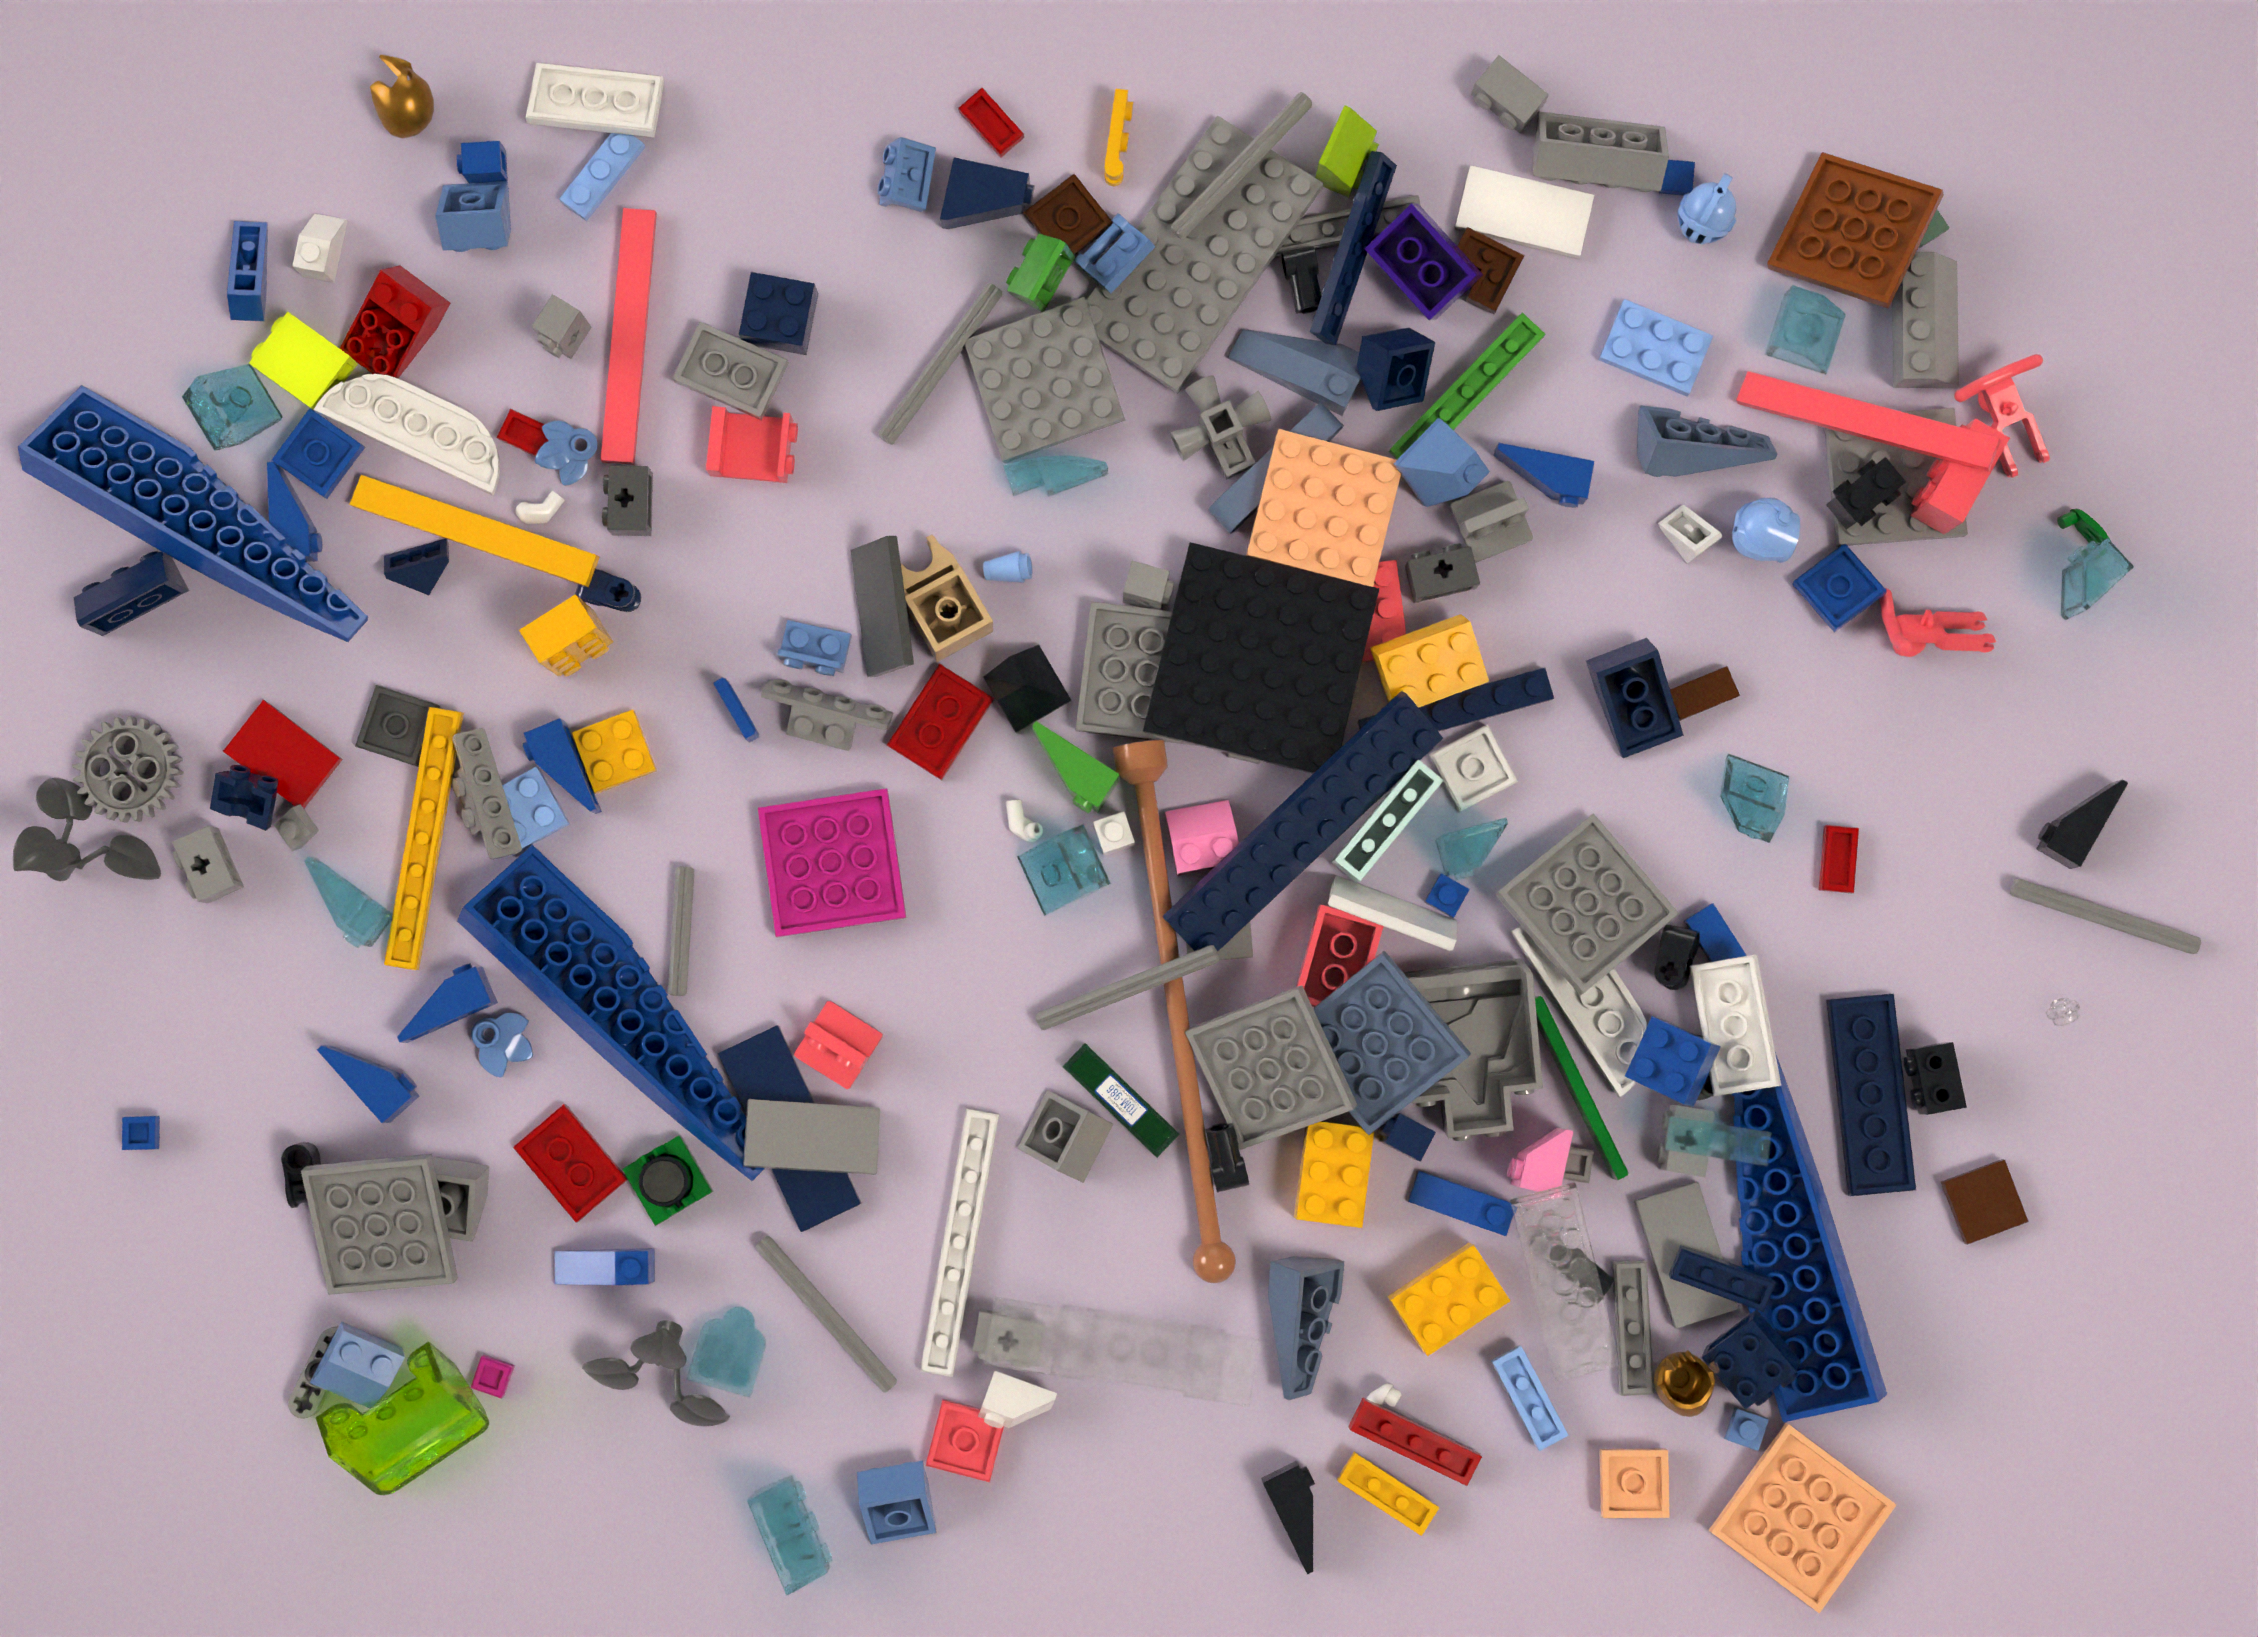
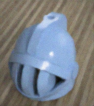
M1724 173L1719 183H1703L1695 187L1690 193H1685L1679 204L1678 221L1683 235L1691 243L1701 245L1712 243L1726 237L1728 232L1732 230L1737 221L1735 220L1736 200L1732 192L1727 188L1733 178L1732 176Z
M1761 498L1744 504L1735 515L1732 530L1733 544L1737 551L1746 557L1758 561H1777L1783 563L1792 556L1796 548L1800 533V517L1777 498Z

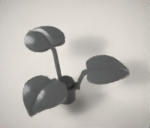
M49 778L40 785L36 792L38 807L51 818H66V826L62 838L57 840L55 835L47 828L32 826L24 829L18 836L13 849L14 871L43 872L53 880L65 881L69 879L75 868L83 869L88 862L101 854H106L104 857L105 865L119 875L144 880L160 878L161 870L152 849L144 841L133 836H116L111 840L110 847L102 846L81 859L79 849L75 845L67 843L73 826V819L84 821L91 815L92 807L84 804L89 796L78 794L77 791L81 787L61 778Z
M660 1321L657 1323L654 1332L639 1337L632 1342L630 1350L639 1359L633 1366L629 1367L625 1361L617 1358H600L583 1364L582 1369L591 1378L606 1387L617 1390L631 1389L638 1384L639 1378L634 1373L640 1370L644 1362L674 1369V1397L677 1401L671 1403L670 1411L678 1419L695 1426H714L729 1420L730 1416H727L722 1406L713 1399L696 1394L684 1397L681 1394L680 1368L685 1366L687 1358L679 1345L683 1328L675 1322Z

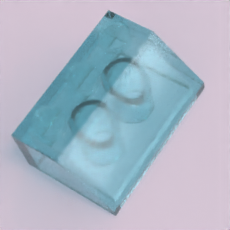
M792 1475L755 1490L747 1500L786 1596L827 1574L830 1569L829 1563L833 1561L827 1544H821L816 1531H819L820 1528L814 1513H808L803 1500H806L807 1497L803 1485L800 1481L795 1482Z

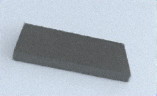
M885 536L851 550L867 677H878L914 665L897 536Z

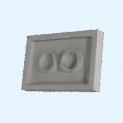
M699 322L673 377V381L762 420L789 362L783 357Z

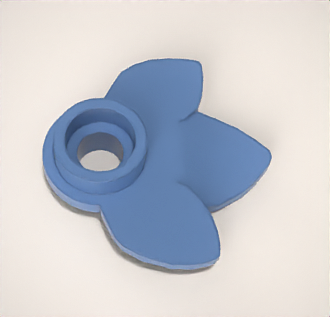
M565 421L549 422L542 426L543 433L549 441L538 450L535 463L544 468L559 469L562 484L564 486L571 485L586 474L588 459L597 450V439L588 429H574ZM579 438L587 442V448L583 451H579L575 447V441Z
M505 1013L497 1019L483 1018L475 1023L471 1031V1038L473 1043L480 1049L479 1062L487 1072L501 1078L506 1071L508 1061L522 1062L533 1057L531 1043L521 1034L528 1025V1019L517 1013ZM487 1028H491L494 1031V1037L489 1041L483 1035Z

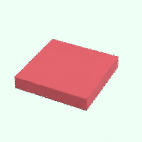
M943 1399L925 1466L990 1482L1004 1426L1002 1428H995L986 1424L983 1418L978 1417L981 1410L979 1408Z

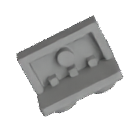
M1510 481L1452 502L1450 505L1466 546H1471L1475 563L1528 543L1533 539L1532 532L1525 518V514L1529 510L1524 497L1517 499Z

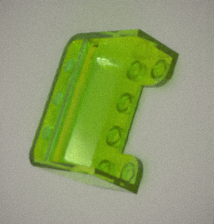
M429 1341L412 1352L407 1359L409 1371L416 1377L392 1394L377 1402L363 1413L351 1404L338 1403L315 1417L328 1457L377 1495H389L398 1491L484 1433L489 1426V1419L485 1409L458 1367Z

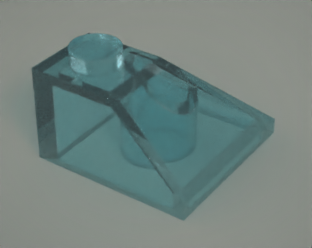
M1728 753L1725 760L1720 797L1738 832L1746 834L1750 838L1770 843L1785 815L1789 776Z
M1507 818L1443 834L1435 839L1445 875L1447 877L1454 875L1455 881L1475 876L1473 870L1481 867L1508 825Z

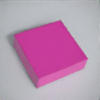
M485 1355L481 1356L470 1388L502 1399L505 1396L515 1365Z

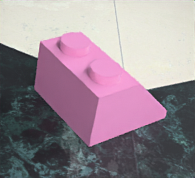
M1229 800L1165 812L1177 876L1213 869L1239 844Z
M1556 1128L1519 1151L1516 1159L1511 1158L1507 1177L1512 1178L1511 1185L1559 1197L1573 1131Z

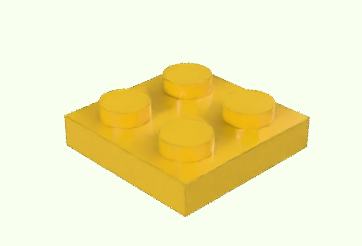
M633 709L572 732L595 794L657 771L636 712Z

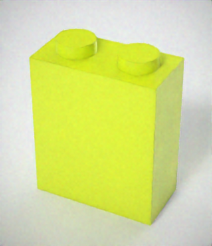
M288 311L284 317H279L271 327L272 333L264 343L261 342L255 347L251 355L252 359L249 362L256 370L312 410H314L319 400L331 388L340 382L344 383L358 365L348 354Z

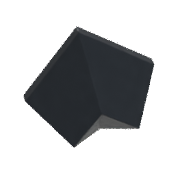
M1040 645L1009 656L983 677L1015 733L1072 701Z

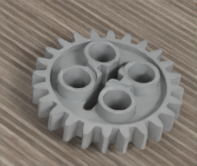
M132 716L127 717L126 723L123 719L115 717L114 727L107 722H101L103 732L91 729L90 732L94 739L92 741L81 740L82 744L87 748L86 751L75 752L78 757L82 758V763L72 765V768L81 770V775L73 778V781L84 784L77 793L89 795L84 804L91 807L97 804L94 813L103 815L107 812L106 819L115 821L119 815L120 822L128 823L130 816L134 821L141 822L142 812L148 817H155L153 807L165 810L166 807L162 800L164 798L174 800L175 798L169 791L170 788L181 787L178 782L173 780L174 776L183 774V771L175 769V764L180 763L183 759L172 755L179 748L178 745L173 743L167 744L171 735L165 732L159 735L161 726L153 724L149 728V720L143 718L137 724L136 718ZM133 739L135 741V749L127 755L124 748L128 740ZM111 747L122 762L131 764L129 771L147 786V791H143L136 778L125 775L128 770L109 753ZM108 760L110 771L107 775L102 776L100 774V766ZM155 763L157 768L156 774L148 779L146 768L149 764ZM129 784L132 793L124 801L121 797V791L124 786Z

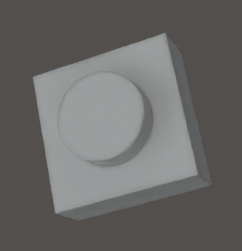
M301 804L292 807L274 824L292 851L302 848L319 831Z

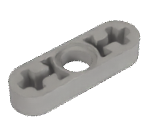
M339 1326L328 1328L322 1332L289 1398V1410L297 1418L305 1419L317 1414L329 1393L328 1390L321 1388V1392L318 1390L313 1391L309 1398V1402L313 1406L306 1408L304 1411L301 1409L302 1403L298 1399L307 1396L311 1387L320 1388L310 1383L313 1377L312 1369L316 1363L321 1362L323 1356H320V1352L325 1354L330 1344L328 1338L335 1335Z

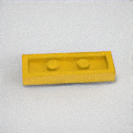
M1355 1451L1336 1479L1339 1483L1421 1536L1439 1509L1438 1505Z

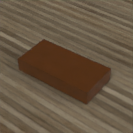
M1728 666L1670 689L1679 721L1740 696Z

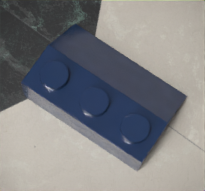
M162 551L150 552L140 558V563L130 568L122 567L115 570L108 580L102 583L94 582L85 586L82 589L83 593L74 597L76 620L79 627L104 636L188 592L189 589L173 558Z

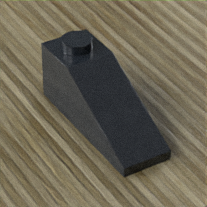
M2123 779L2112 782L2051 823H2046L2038 835V839L2041 841L2036 849L2069 869L2081 867L2128 782Z
M1294 1461L1262 1477L1261 1480L1308 1575L1313 1572V1494L1310 1487L1315 1485V1482L1307 1466L1300 1469L1297 1461Z

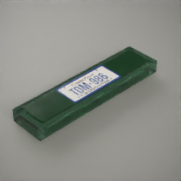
M1086 1043L1062 1066L1157 1158L1180 1135Z

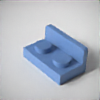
M903 137L886 146L883 154V163L886 164L884 176L881 177L878 184L879 205L886 207L890 204H895L919 212L926 210L936 147Z
M787 620L781 649H778L777 656L780 660H784V666L803 669V665L816 667V673L834 676L835 671L844 672L852 635Z

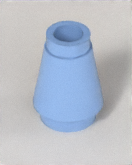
M1021 551L991 559L990 561H984L983 563L986 581L1024 583L1025 579H1032V562L1029 553L1022 554Z

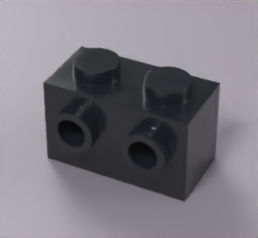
M1886 457L1877 464L1873 459L1857 471L1861 477L1852 484L1847 479L1832 491L1836 497L1828 502L1826 506L1846 530L1856 522L1863 526L1876 515L1873 509L1882 502L1887 506L1901 495L1898 488L1905 484L1906 481Z
M1953 1042L1905 1049L1907 1057H1904V1068L1907 1076H1911L1914 1088L1910 1091L1913 1107L1918 1109L1919 1114L1929 1115L1967 1108Z

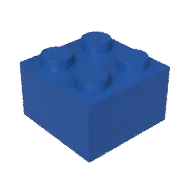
M1652 1016L1625 1077L1677 1102L1694 1107L1721 1046L1665 1020Z

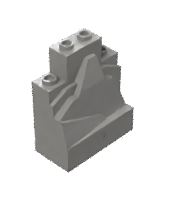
M1522 959L1403 972L1471 1053L1466 1060L1418 1096L1411 1104L1416 1103L1419 1107H1428L1435 1105L1436 1101H1441L1443 1130L1446 1136L1453 1138L1454 1141H1467L1472 1139V1135L1485 1134L1487 1137H1500L1505 1135L1506 1131H1514L1510 1092H1514L1516 1095H1529L1534 1093V1089L1543 1088L1533 972Z

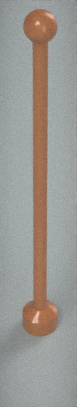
M1152 740L1113 747L1116 772L1130 785H1135L1160 963L1164 964L1179 958L1176 931L1162 917L1172 908L1154 787V782H1157L1167 769L1168 763L1164 740ZM1183 977L1165 983L1164 990L1202 1243L1194 1253L1193 1267L1196 1274L1202 1280L1208 1283H1220L1232 1275L1236 1259L1232 1249L1221 1241L1194 1052L1185 1034L1190 1025Z

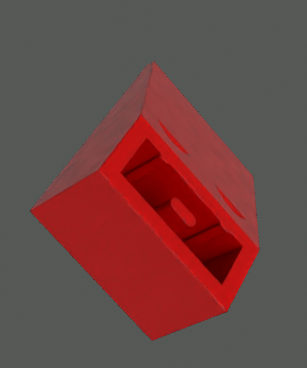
M401 265L382 269L379 271L340 349L372 374L399 378L437 330L451 303Z

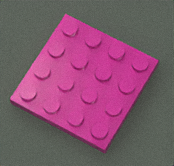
M887 788L758 808L775 935L777 938L907 918Z

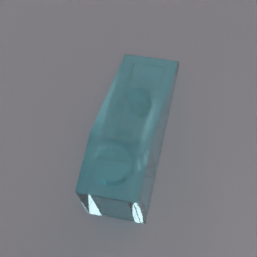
M308 856L304 862L336 926L345 932L342 937L357 948L360 945L372 947L391 922L393 913L318 858Z
M1670 1117L1665 1150L1768 1166L1772 1133Z

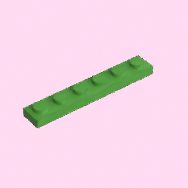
M1522 312L1390 448L1389 453L1398 460L1437 418L1442 419L1452 430H1455L1546 334Z

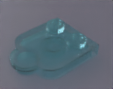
M734 1307L725 1313L723 1319H711L703 1325L686 1380L751 1398L766 1349V1339L761 1331L755 1329L754 1316L748 1309Z

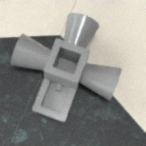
M1214 375L1204 377L1189 385L1185 391L1202 413L1199 416L1200 425L1170 432L1174 446L1182 461L1184 462L1209 443L1226 480L1250 469L1256 462L1242 435L1243 427L1271 421L1270 412L1260 392H1255L1233 409L1229 400L1221 403Z

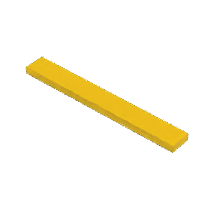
M364 475L360 476L349 504L354 508L585 587H589L600 558L587 551Z
M429 707L384 962V965L411 970H419L457 755L452 737L461 732L464 715L462 712Z

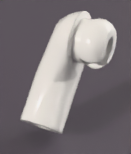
M551 491L542 504L520 503L516 507V515L521 522L526 524H545L550 521L565 500L554 491Z
M1022 800L1006 802L1010 831L1027 842L1038 840L1043 834V828L1038 822L1035 823L1024 817Z
M1387 1383L1372 1391L1367 1399L1380 1406L1385 1402L1393 1407L1396 1406L1402 1394L1399 1390L1393 1388L1394 1385Z

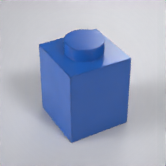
M500 141L461 143V154H457L458 172L464 176L468 183L508 181L506 150Z

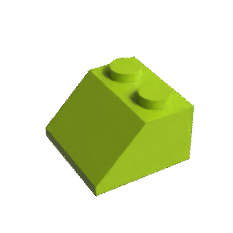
M1346 105L1343 107L1320 158L1315 178L1323 183V187L1349 198L1353 188L1358 190L1363 176V165L1369 159L1371 151H1377L1379 144L1374 142L1377 130Z

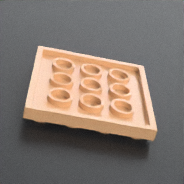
M1278 429L1246 556L1373 587L1401 473L1394 465L1397 460Z
M1785 1423L1709 1531L1820 1613L1896 1507V1504L1791 1425Z

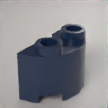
M243 765L230 766V771L215 774L210 809L229 817H243L247 819V824L266 831L272 824L278 779L272 776H260L250 773V768Z

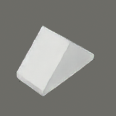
M1685 505L1680 506L1658 523L1660 529L1687 564L1722 538L1720 531Z

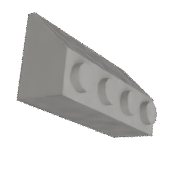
M1538 112L1533 153V176H1539L1541 179L1548 181L1556 179L1571 180L1573 183L1581 185L1597 183L1603 184L1608 188L1630 187L1640 192L1661 191L1669 159L1665 127Z
M1936 252L1915 253L1892 301L1893 388L1959 387L1957 261Z

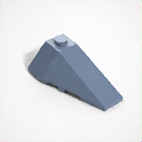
M1243 329L1228 356V359L1317 404L1322 403L1328 410L1340 416H1343L1361 381L1357 369L1359 352L1343 344L1330 345L1325 344L1323 341Z
M1640 405L1638 410L1637 457L1645 474L1654 477H1677L1775 460L1778 455L1770 438L1763 434L1734 426H1729L1726 430L1720 429L1710 424L1709 419L1699 417L1698 422L1681 418V411L1669 408Z
M1292 1256L1271 1261L1268 1296L1284 1399L1292 1400L1312 1393L1323 1357L1319 1348L1324 1334H1330L1333 1323L1328 1322L1333 1303L1339 1304L1342 1294L1344 1261Z

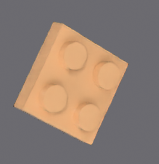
M1666 1448L1600 1449V1502L1602 1518H1670L1668 1450Z

